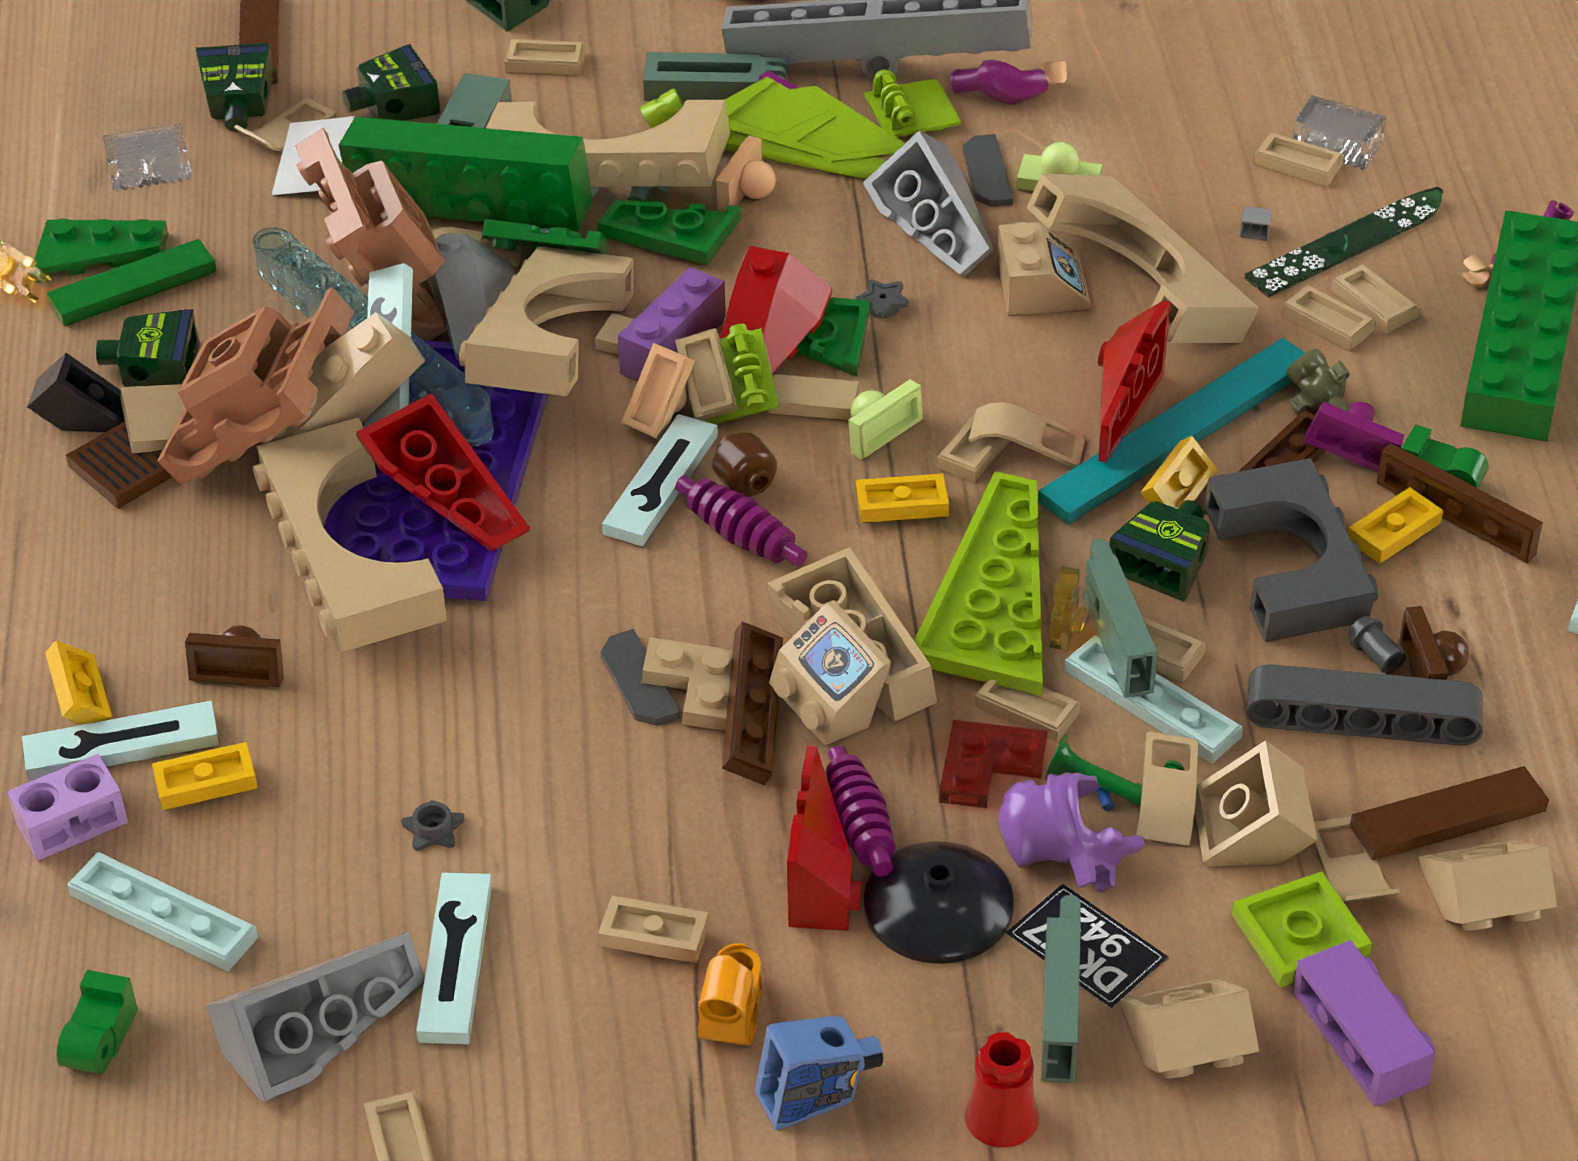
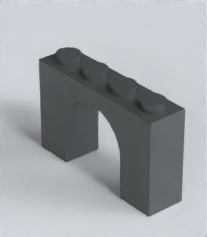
M1311 458L1209 477L1204 508L1219 540L1264 531H1281L1302 538L1316 550L1320 557L1316 563L1303 569L1255 578L1249 608L1265 642L1353 625L1364 616L1370 617L1373 602L1378 599L1377 583L1373 575H1367L1361 562L1360 548L1355 540H1350L1345 529L1344 515L1339 507H1334L1329 496L1327 480L1323 474H1318Z

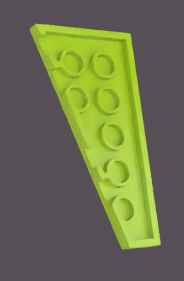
M994 472L914 639L930 663L932 670L982 682L992 679L997 681L998 686L1043 696L1037 480Z

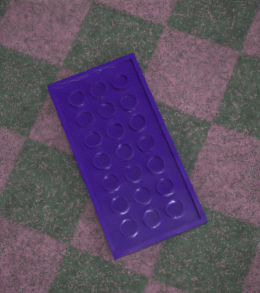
M412 340L425 362L410 376L409 404L432 393L515 506L549 394L465 383V367L460 365L459 360L457 361L451 343ZM376 463L377 477L362 482L347 491L330 509L324 529L334 541L346 550L361 557L382 562H412L428 558L443 587L445 598L487 601L503 546L491 552L382 472Z

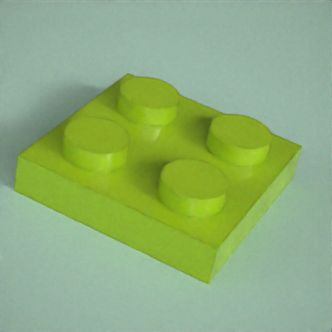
M1322 871L1233 902L1231 915L1280 988L1294 983L1298 960L1349 940L1354 943L1363 957L1370 956L1372 942Z

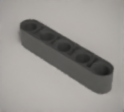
M1269 664L1256 667L1249 675L1247 716L1252 723L1265 728L1460 746L1475 743L1483 735V695L1479 687L1463 681Z

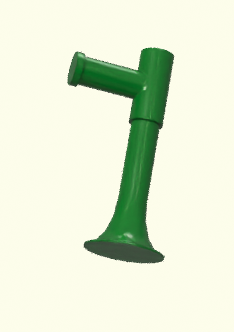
M1068 735L1062 738L1049 764L1045 777L1046 781L1048 774L1062 775L1067 772L1096 776L1100 788L1129 800V803L1140 807L1142 784L1131 782L1082 759L1070 748ZM1169 760L1164 765L1165 768L1185 771L1184 767L1174 760Z

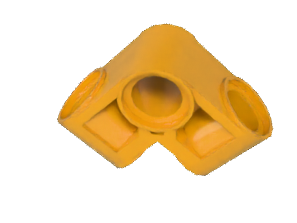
M733 943L725 946L718 952L716 957L709 961L697 1008L699 1014V1039L751 1046L753 1043L763 988L761 960L757 953L743 943Z

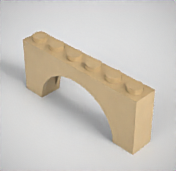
M686 100L684 106L673 117L649 130L612 139H583L590 186H711L730 136L725 100ZM498 102L486 127L490 129L555 134L540 125L536 102Z
M1041 174L1027 209L1049 230L1068 232L1101 243L1129 258L1149 273L1161 286L1151 307L1161 301L1171 303L1167 340L1170 343L1243 342L1259 307L1113 176Z
M538 246L530 258L524 260L522 268L517 275L512 276L510 284L505 291L500 292L498 300L493 307L488 308L486 316L480 324L477 323L475 325L473 333L468 340L462 342L459 362L461 366L465 367V383L567 396L578 380L579 339L551 333L538 327V325L549 319L575 312L601 310L623 312L633 297L634 258Z
M359 417L257 446L260 464L253 466L259 490H268L269 492L265 495L272 519H281V522H278L284 546L286 548L293 546L294 551H291L297 575L299 577L306 576L308 579L305 580V588L312 607L320 605L321 610L318 611V616L325 637L334 636L341 653L447 621L443 587L428 558L400 563L364 558L340 546L323 527L330 509L343 494L356 485L377 477L375 462L356 437V432L364 428Z

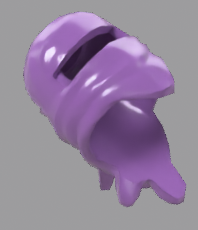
M1067 772L1062 775L1048 774L1047 784L1038 786L1032 779L1016 782L1006 792L1003 798L1004 803L998 813V824L1002 839L1018 867L1024 868L1032 863L1047 860L1071 863L1078 887L1083 888L1095 883L1096 890L1099 892L1115 887V869L1118 862L1123 857L1141 851L1145 843L1142 836L1123 837L1118 830L1112 827L1096 833L1084 826L1079 799L1099 788L1096 776Z

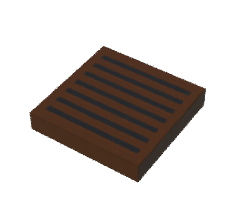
M125 422L65 455L68 467L118 509L172 478L157 461L162 450L132 453Z

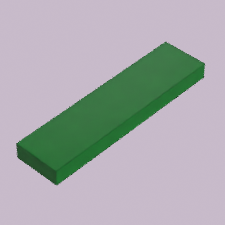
M196 239L46 293L49 305L63 326H67L217 272L215 260L200 239Z

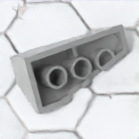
M918 131L863 182L881 214L894 221L904 229L903 231L921 242L930 252L960 275L965 277L994 251L964 174L947 145Z
M446 233L435 239L445 262L431 276V281L458 361L462 342L468 340L473 333L475 325L477 323L480 324L486 316L488 308L493 307L498 300L500 292L505 291L510 284L515 272L509 261L469 235Z
M406 932L257 985L208 1004L206 1007L223 1056L262 1102L313 1081L323 1072L322 1068L340 1052L350 1048L357 1041L356 1038L378 1018H383L424 982L425 978L410 933Z

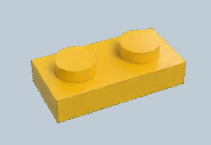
M1193 436L1179 441L1140 493L1148 503L1158 501L1177 509L1185 500L1195 501L1208 483L1209 477H1212L1218 469Z
M944 473L856 480V498L860 523L949 516V501Z
M1409 487L1348 527L1347 534L1351 541L1355 540L1362 552L1381 564L1441 524L1443 510Z
M56 640L45 654L62 716L76 724L111 720L112 714L95 655Z
M247 742L152 763L162 811L258 789Z

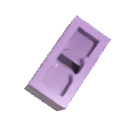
M99 754L7 791L16 825L37 861L128 823L121 791Z

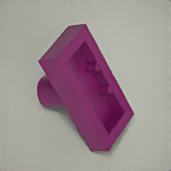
M1323 401L1307 430L1304 442L1378 472L1381 451L1390 443L1401 448L1405 435L1373 422L1375 410L1366 402H1355L1349 407V411H1346Z

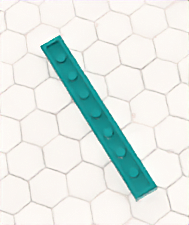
M1281 338L1123 437L1107 463L1098 461V454L1038 490V502L1069 525L1160 467L1180 440L1193 436L1198 443L1291 384L1292 381L1286 375V370L1306 352L1286 339Z

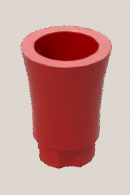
M997 1032L988 1036L986 1044L979 1048L975 1060L972 1093L965 1111V1122L971 1134L989 1146L1000 1148L1017 1146L1027 1141L1037 1129L1039 1114L1034 1097V1062L1031 1056V1048L1025 1039L1016 1038L1010 1032Z

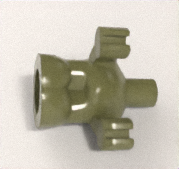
M1312 349L1301 355L1288 367L1286 375L1302 391L1288 402L1297 415L1303 410L1307 412L1309 410L1318 411L1323 401L1349 411L1348 406L1342 399L1346 389V380L1350 376V372L1340 360L1330 368L1323 353L1319 349Z

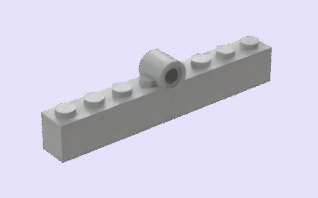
M827 0L726 7L721 30L726 53L782 57L787 60V65L799 62L817 61L819 63H827L833 60L855 59L861 61L863 73L868 78L874 80L875 74L882 69L891 71L896 75L899 70L900 59L907 56H941L951 53L979 54L985 51L1001 50L1015 52L1021 49H1031L1034 25L1030 0Z

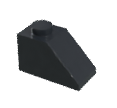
M65 353L37 378L27 408L61 431L107 432L125 422L120 400L121 390L68 353Z

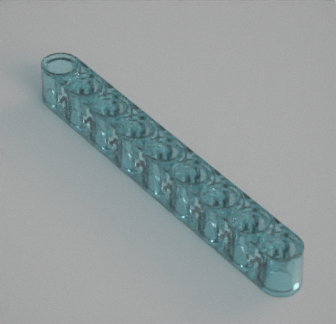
M270 227L262 229L254 235L253 247L260 278L308 318L314 316L324 298L325 291L331 287L354 310L353 317L347 327L348 331L368 318V296L289 232L282 228ZM411 331V339L425 362L410 376L409 401L413 403L432 393L470 446L487 443L494 434L490 396L479 385L465 383L464 373Z

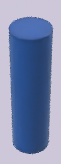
M1100 787L1096 789L1103 810H1112L1114 803L1109 791Z

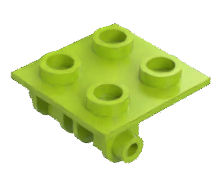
M882 69L875 74L873 90L864 92V97L880 127L897 138H904L916 134L918 131H939L961 125L960 118L937 78L898 85L896 84L897 80L894 73Z
M736 324L729 328L730 334L727 337L720 339L739 410L705 420V422L719 424L780 408L761 328L750 331L747 330L745 324Z

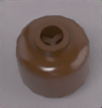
M739 432L727 435L718 443L712 458V468L716 476L726 487L745 495V497H751L764 492L770 486L777 472V461L773 453L759 437L750 432Z

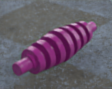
M683 475L677 480L675 489L687 497V507L731 544H736L738 547L748 551L750 550L753 554L765 557V559L773 563H780L786 559L793 565L800 567L806 561L808 553L795 544V534L789 528L783 526L782 522L772 516L769 511L760 506L754 499L745 497V495L707 478L696 482Z
M834 746L828 752L830 763L826 767L825 774L845 838L862 864L872 866L877 876H886L893 870L890 858L895 852V842L886 801L862 761L854 755H849L844 746Z

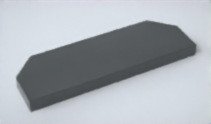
M996 134L973 136L963 145V154L975 200L991 207L1013 205V197Z
M634 629L610 636L601 650V659L634 719L655 726L679 719L680 710L666 686L641 683L646 650Z

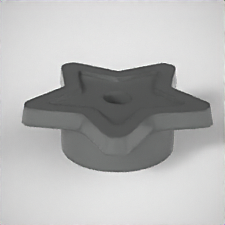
M872 279L868 280L867 291L856 297L857 300L870 301V314L877 318L892 317L898 313L899 308L909 307L908 299L901 295L903 283L900 281L883 284Z
M432 800L417 807L413 816L403 818L401 823L404 828L414 834L412 846L416 851L432 844L452 848L455 846L453 831L464 822L465 815L463 813L451 812L445 804Z

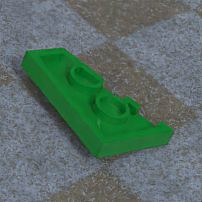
M615 200L597 222L598 232H602L605 238L682 258L694 263L708 265L742 219L741 206L727 205L726 212L705 211V204H690L689 209L683 210L667 209L663 202Z

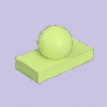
M1054 142L1046 147L1042 156L1024 154L1017 175L1016 189L1034 191L1042 173L1102 176V164L1081 162L1078 151L1072 145L1065 142Z
M910 379L887 395L871 389L859 393L852 401L850 410L852 418L848 420L851 454L862 460L923 420L921 385Z

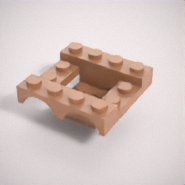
M324 128L296 144L295 147L301 159V162L297 164L300 174L308 185L311 186L314 183L318 185L321 189L318 193L322 201L333 212L324 220L330 236L326 238V242L336 258L341 260L345 257L349 261L348 268L360 286L366 283L369 285V272L402 263L413 268L411 337L413 340L431 341L447 331L442 314L427 281L445 262L423 211L385 163L378 161L367 164L352 173L348 168L346 169L336 156Z
M331 287L325 291L324 298L314 316L300 324L296 322L291 325L279 312L265 305L205 340L178 391V395L185 408L157 460L159 464L182 485L195 477L202 479L208 476L217 465L226 460L230 462L236 461L248 448L257 443L262 445L270 442L282 429L290 425L295 428L304 423L312 413L311 405L319 390L309 380L313 374L311 367L316 357L320 355L326 346L348 332L347 327L353 317L354 310Z

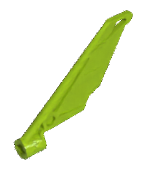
M767 76L725 99L730 128V136L724 149L725 151L735 153L749 135L761 138L763 159L866 180L886 162L881 157L892 156L905 144V142L817 86L788 89ZM675 88L662 94L657 100L654 99L640 107L650 128H654L669 120L684 106Z

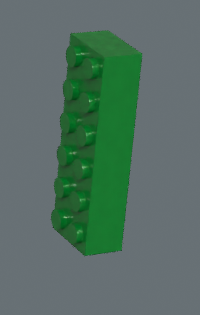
M354 117L338 145L342 164L352 173L367 164L383 161L423 211L425 217L484 222V219L531 224L541 228L560 227L579 231L593 203L584 140L581 136Z
M1505 210L1468 380L1460 426L1548 441L1578 287V222Z

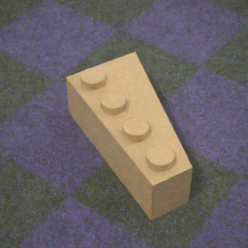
M375 312L325 347L320 355L316 357L311 367L313 374L309 380L319 389L311 405V415L298 427L293 428L290 425L282 429L270 442L358 417L361 423H363L425 362L410 336Z
M850 547L767 583L774 619L793 636L827 602L835 600L891 661V665L876 706L891 719L898 721L937 703L930 663Z

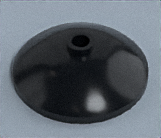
M931 841L899 849L890 858L893 865L891 873L886 876H877L873 871L866 883L864 911L872 932L884 945L894 952L916 961L953 963L976 957L993 947L1003 937L1013 916V890L1005 872L994 860L984 853L958 843Z

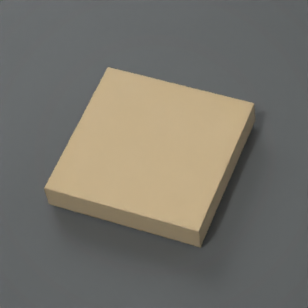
M182 384L121 387L120 400L132 453L152 452L164 448L185 408L178 395Z

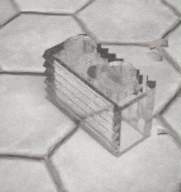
M1311 95L1310 100L1308 99L1307 104H1305L1295 119L1293 139L1344 154L1343 162L1346 166L1351 164L1353 168L1359 167L1361 170H1364L1383 143L1386 116Z
M182 123L103 136L112 187L116 192L120 189L126 191L128 188L134 190L135 187L142 188L144 185L150 187L152 183L158 185L160 182L163 184L167 182L174 183L176 180L181 182L184 178L189 181L192 177Z

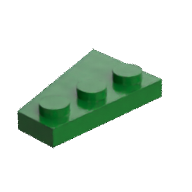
M61 218L46 220L31 267L33 283L47 281V274L69 270L70 276L86 273L85 267L107 263L115 268L162 252L168 237L166 221L147 219L69 220Z
M484 219L482 236L487 241H492L491 247L494 249L515 252L516 245L531 247V254H533L538 246L608 255L609 242L602 232L588 231L587 239L581 238L580 233L571 231L568 228H549V232L546 233L540 232L541 228L535 225Z
M831 297L821 325L813 334L808 333L797 345L798 351L796 354L858 376L870 315V301Z

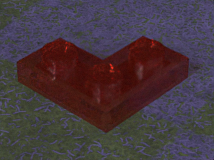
M953 719L940 784L939 803L987 809L993 773L1041 779L1048 731Z

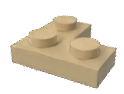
M649 637L641 683L687 690L682 725L725 731L733 650Z

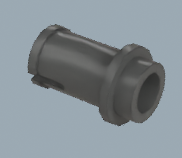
M1369 616L1358 619L1349 629L1348 634L1351 637V645L1357 650L1362 649L1378 665L1383 673L1390 674L1396 671L1404 663L1406 653L1382 631L1383 624L1378 619H1371Z

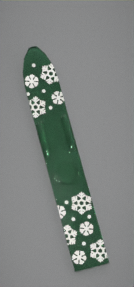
M1434 187L1400 199L1246 273L1244 279L1268 298L1424 223L1434 216L1441 206L1443 190L1440 187Z

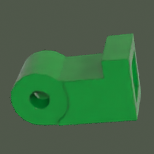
M1414 425L1401 449L1479 488L1489 469L1488 461L1480 451L1469 447L1455 448V446L1430 439L1431 429Z
M86 970L79 985L82 995L70 1021L61 1030L56 1057L57 1063L61 1067L103 1074L112 1058L116 1056L138 1011L130 978Z

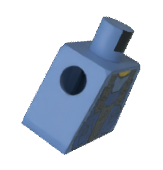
M838 1015L768 1025L754 1091L774 1129H782L849 1104L855 1097L860 1072L882 1066L883 1052L881 1045L875 1036L856 1039L846 1020Z

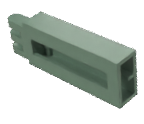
M647 52L643 77L644 101L657 100L660 98L659 96L673 88L678 92L682 101L725 100L758 82L759 76L768 70L786 80L788 63L785 58L761 57V54Z
M464 73L437 124L467 127L471 125L473 127L486 128L497 103L511 102L512 100L510 79Z
M1095 539L1090 544L1091 555L1089 560L1086 561L1088 576H1085L1087 591H1084V603L1124 698L1154 693L1158 651L1116 555H1113L1106 540Z
M1066 895L1061 899L1059 918L1047 917L1041 1081L1075 1083L1079 1021L1081 901L1074 895Z

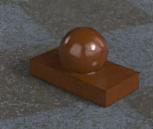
M1406 607L1403 614L1399 641L1403 651L1406 653V659L1413 677L1447 680L1449 676L1460 673L1469 659V649L1466 641L1456 632L1442 630L1433 634L1423 607Z
M238 625L231 626L222 635L189 633L185 640L189 680L271 687L281 686L284 674L280 639L261 638L252 628Z

